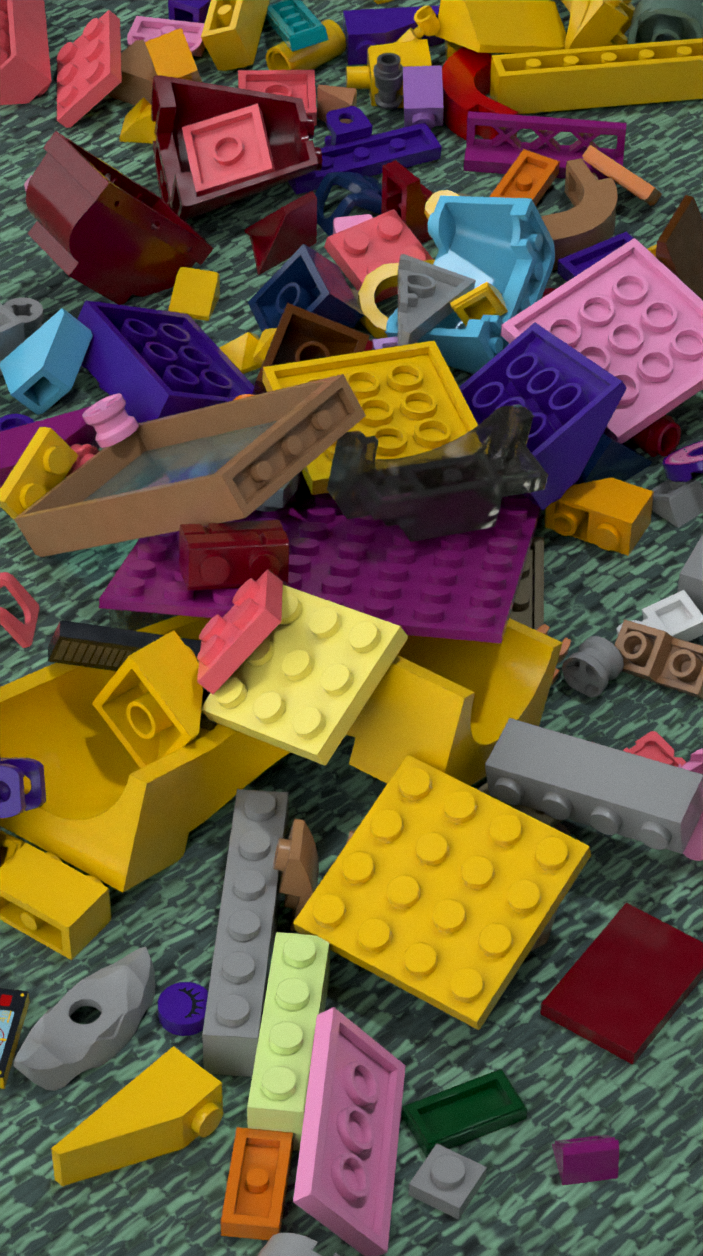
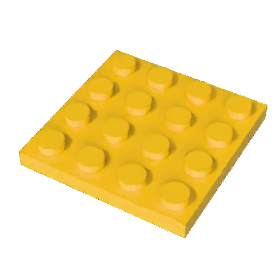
M435 340L263 367L262 381L267 392L344 374L366 415L302 470L312 495L489 466L491 463V449Z
M407 754L293 924L296 932L305 935H316L329 942L331 951L469 1026L480 1030L591 857L590 846Z

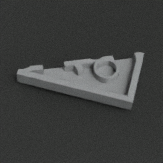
M402 254L398 265V345L414 344L451 314L454 310L451 308L450 303L473 290L476 280Z

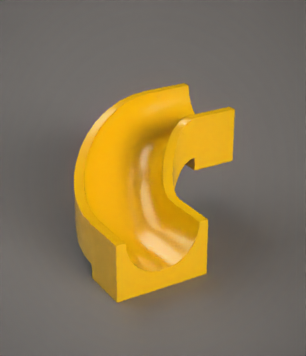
M178 615L136 631L166 635L174 630L181 638L200 640L199 635L212 618ZM511 618L508 620L502 643L407 635L408 639L346 734L355 737L349 765L388 784L408 754L469 786L486 777L485 763L509 718L536 726L540 725L563 642ZM54 663L1 686L0 758H31L41 762L44 766L46 802L38 808L23 811L18 815L0 818V826L45 851L53 853L60 859L98 878L122 893L178 862L184 856L190 831L205 822L236 796L237 789H244L265 770L291 753L218 723L211 731L200 728L199 734L190 744L140 768L92 704L117 671ZM24 775V793L28 794L31 790V781Z

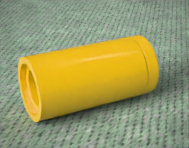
M326 19L321 23L326 28L329 40L293 52L283 41L267 51V67L269 70H313L345 52V35L336 22Z

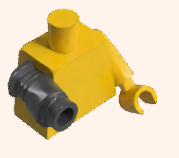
M426 5L417 10L414 20L418 27L407 30L396 42L370 46L367 49V66H347L346 88L369 89L371 106H378L384 110L404 108L403 67L432 66L428 40L422 39L424 35L428 37L434 36L440 30V21L433 9Z

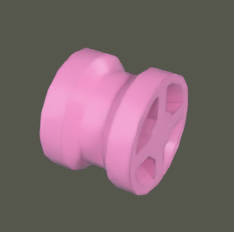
M120 393L99 400L82 414L86 424L92 425L97 432L95 440L101 448L112 446L126 439L139 427L135 417L129 416L124 409L126 401Z

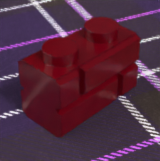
M280 521L208 523L206 527H203L202 524H180L179 566L187 590L240 588L250 578L257 581L267 569L283 581V585H288L289 538L283 530Z

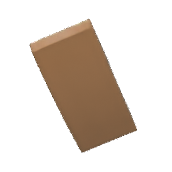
M624 619L614 645L623 657L624 667L622 671L703 699V646L674 638L666 631Z
M294 818L289 838L278 839L273 862V869L282 871L279 893L285 894L284 907L293 909L290 927L292 931H296L293 924L294 920L318 886L319 875L318 854L311 831L305 820Z

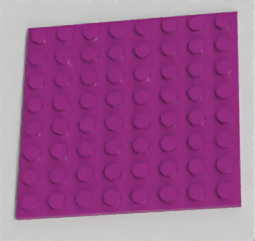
M203 465L201 468H199L195 473H193V474H192L190 477H188L187 479H192V478H194V477L202 470V468H203L205 465ZM305 480L283 508L271 512L255 510L244 519L228 522L280 521L283 530L289 538L288 585H286L288 587L399 625L410 636L502 643L541 509L517 490L507 491L503 495L486 493L485 489L472 486L460 488L459 491L441 490L439 485L433 483H419L414 485V487L396 486L395 482H388L312 495ZM179 531L139 538L100 596L99 608L213 618L218 614L223 618L235 605L232 603V600L239 588L188 591L180 573Z

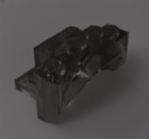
M513 404L496 409L473 430L450 443L421 454L403 458L375 459L379 442L376 437H366L359 430L348 431L337 440L327 491L346 519L371 515L374 520L382 519L386 526L399 524L410 542L495 527L502 498L544 490L548 474L526 446L534 415L526 407L520 404Z

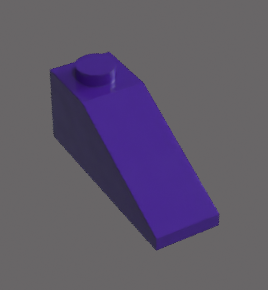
M440 5L430 6L438 18ZM423 6L343 10V33L346 38L345 53L348 65L367 64V49L370 46L394 43L407 30L418 27L414 20V15ZM424 35L422 39L428 40L429 47L445 42L444 39L435 35L430 37Z

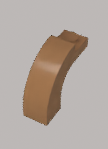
M582 158L569 160L566 164L564 192L574 205V208L560 213L541 216L555 246V261L552 271L558 270L559 259L610 239L614 235L618 199L616 184L612 177L598 180L597 175L591 173Z

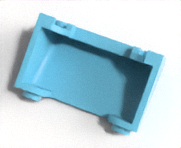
M440 196L434 213L428 219V233L439 250L433 265L476 280L474 289L485 282H489L502 294L508 310L502 316L483 315L481 320L469 319L467 326L464 325L453 311L417 340L418 343L435 340L445 362L450 367L475 374L509 345L501 336V325L542 298L553 269L555 246L532 198ZM398 308L388 318L385 332L388 338L398 336Z

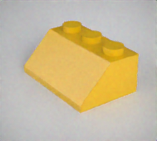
M440 0L438 14L440 30L435 35L436 37L480 53H527L565 49L567 34L554 1Z

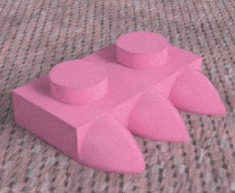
M136 16L127 35L128 47L136 40L144 39V42L182 28L192 56L201 57L205 49L201 39L205 23Z

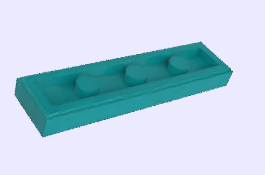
M283 0L268 5L266 13L268 23L292 52L329 40L325 26L301 0Z

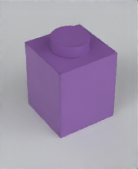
M442 65L403 67L404 127L426 122L430 129L435 126H443Z

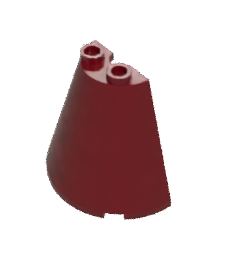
M162 75L153 76L152 122L156 121L154 130L156 141H153V152L159 191L162 200L184 221L322 169L320 147H314L313 140L309 141V139L314 137V121L312 115H306L303 99ZM258 103L264 118L275 172L198 197L190 169L182 127Z

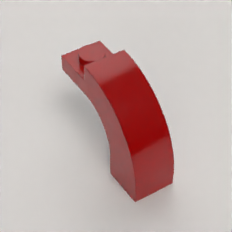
M463 47L450 56L442 68L443 121L455 134L467 141V118L469 111L518 115V112L485 96L490 93L492 55ZM476 125L475 135L477 134L483 139L492 140L499 135L492 126Z

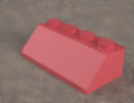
M0 0V105L27 104L36 96H42L48 90L52 81L44 0Z

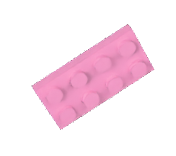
M333 1007L318 1014L316 1018L293 1202L362 1255L380 1256L388 1251L406 1065Z

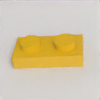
M39 427L0 488V507L14 520L63 481L79 455L52 428Z

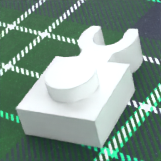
M685 590L642 609L643 621L631 620L638 624L666 631L672 637L687 642L703 635V614ZM622 624L616 628L617 636L620 632Z

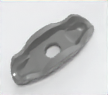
M142 947L133 951L114 964L104 967L82 979L33 1026L18 1051L13 1066L38 1086L46 1090L55 1091L65 1087L80 1073L88 1069L100 1067L110 1061L128 1044L136 1033L144 1013L152 1005L155 996V972L147 948ZM83 1006H92L101 1012L100 1017L89 1024H78L70 1019L71 1014Z

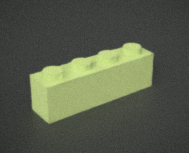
M276 932L247 1105L248 1128L293 1132V1150L300 1151L316 1018L318 1014L325 1011L328 992L329 942L316 935Z

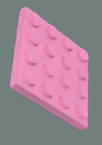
M635 238L501 325V336L510 344L536 322L623 381L627 389L604 430L605 435L620 444H623L703 389V300Z

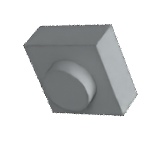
M436 1144L409 1183L408 1195L456 1219H460L485 1181L487 1167L442 1145Z

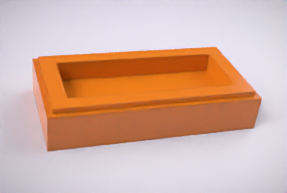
M589 145L582 155L583 160L608 178L612 177L615 183L650 206L656 204L662 193L654 186L592 145Z

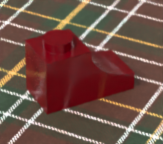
M396 160L383 165L381 214L394 209L421 244L433 239L428 233V219L424 214L425 204L433 193L420 184L418 177Z

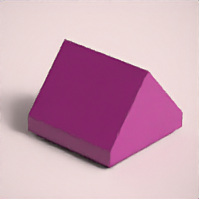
M603 1134L556 1140L552 1144L562 1186L618 1178L619 1141L615 1137Z

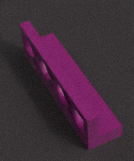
M469 111L463 171L506 174L522 150L526 149L560 161L559 174L556 178H566L567 161L583 159L582 155L589 145H592L623 166L627 123ZM476 125L492 126L499 135L492 140L475 139ZM520 129H532L539 137L529 143L521 142L513 134ZM560 132H571L578 140L572 145H560L553 137ZM601 134L616 135L617 147L616 149L599 148L592 140ZM585 162L591 173L597 175L598 180L608 178Z

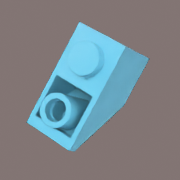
M61 308L0 362V368L10 395L35 414L45 413L72 389L93 336L91 330L65 309Z

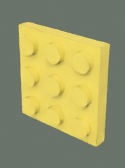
M283 585L281 623L214 694L210 693L202 705L201 711L211 721L326 766L405 644L408 636L399 625Z

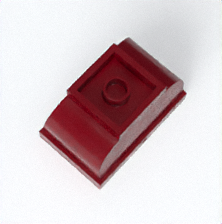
M55 131L43 148L47 153L33 173L26 191L28 210L37 220L27 234L69 277L114 303L122 305L127 302L132 294L144 297L172 288L180 267L191 268L196 262L202 265L214 249L159 196L62 134Z

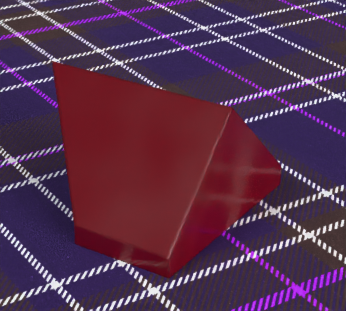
M313 191L244 229L245 233L250 236L258 275L289 259L303 244L310 247L317 243V197Z

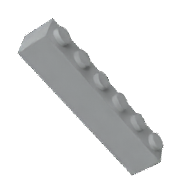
M237 789L202 1033L204 1069L210 1074L248 1077L253 1075L281 900V893L279 891L282 871L274 870L273 862L278 839H288V792Z

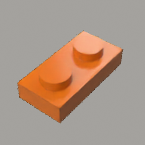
M523 149L489 197L532 198L536 206L559 174L560 161Z
M236 1128L221 1217V1236L269 1241L273 1235L280 1233L293 1151V1132Z

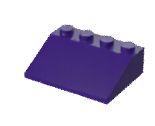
M85 300L77 320L90 329L93 336L81 366L89 370L99 382L98 385L103 391L109 395L122 394L126 401L124 409L129 416L135 417L137 423L233 401L239 395L252 394L254 389L252 383L188 314Z
M536 322L459 387L491 449V463L487 467L541 510L559 500L565 491L578 481L627 389L623 381Z

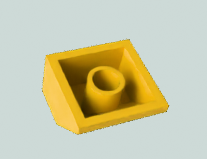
M174 630L129 655L92 702L140 768L190 744L199 734L203 686L197 683L199 662L194 652L183 643Z

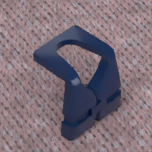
M353 172L327 173L315 192L317 197V224L328 236L333 235V219L348 216L354 206L381 214L382 185L377 179L367 175L362 176L359 173ZM333 183L352 192L353 194L346 196L329 218L326 219L324 217V205Z

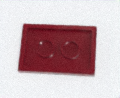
M625 903L542 1001L540 1014L634 1065L703 978V942Z

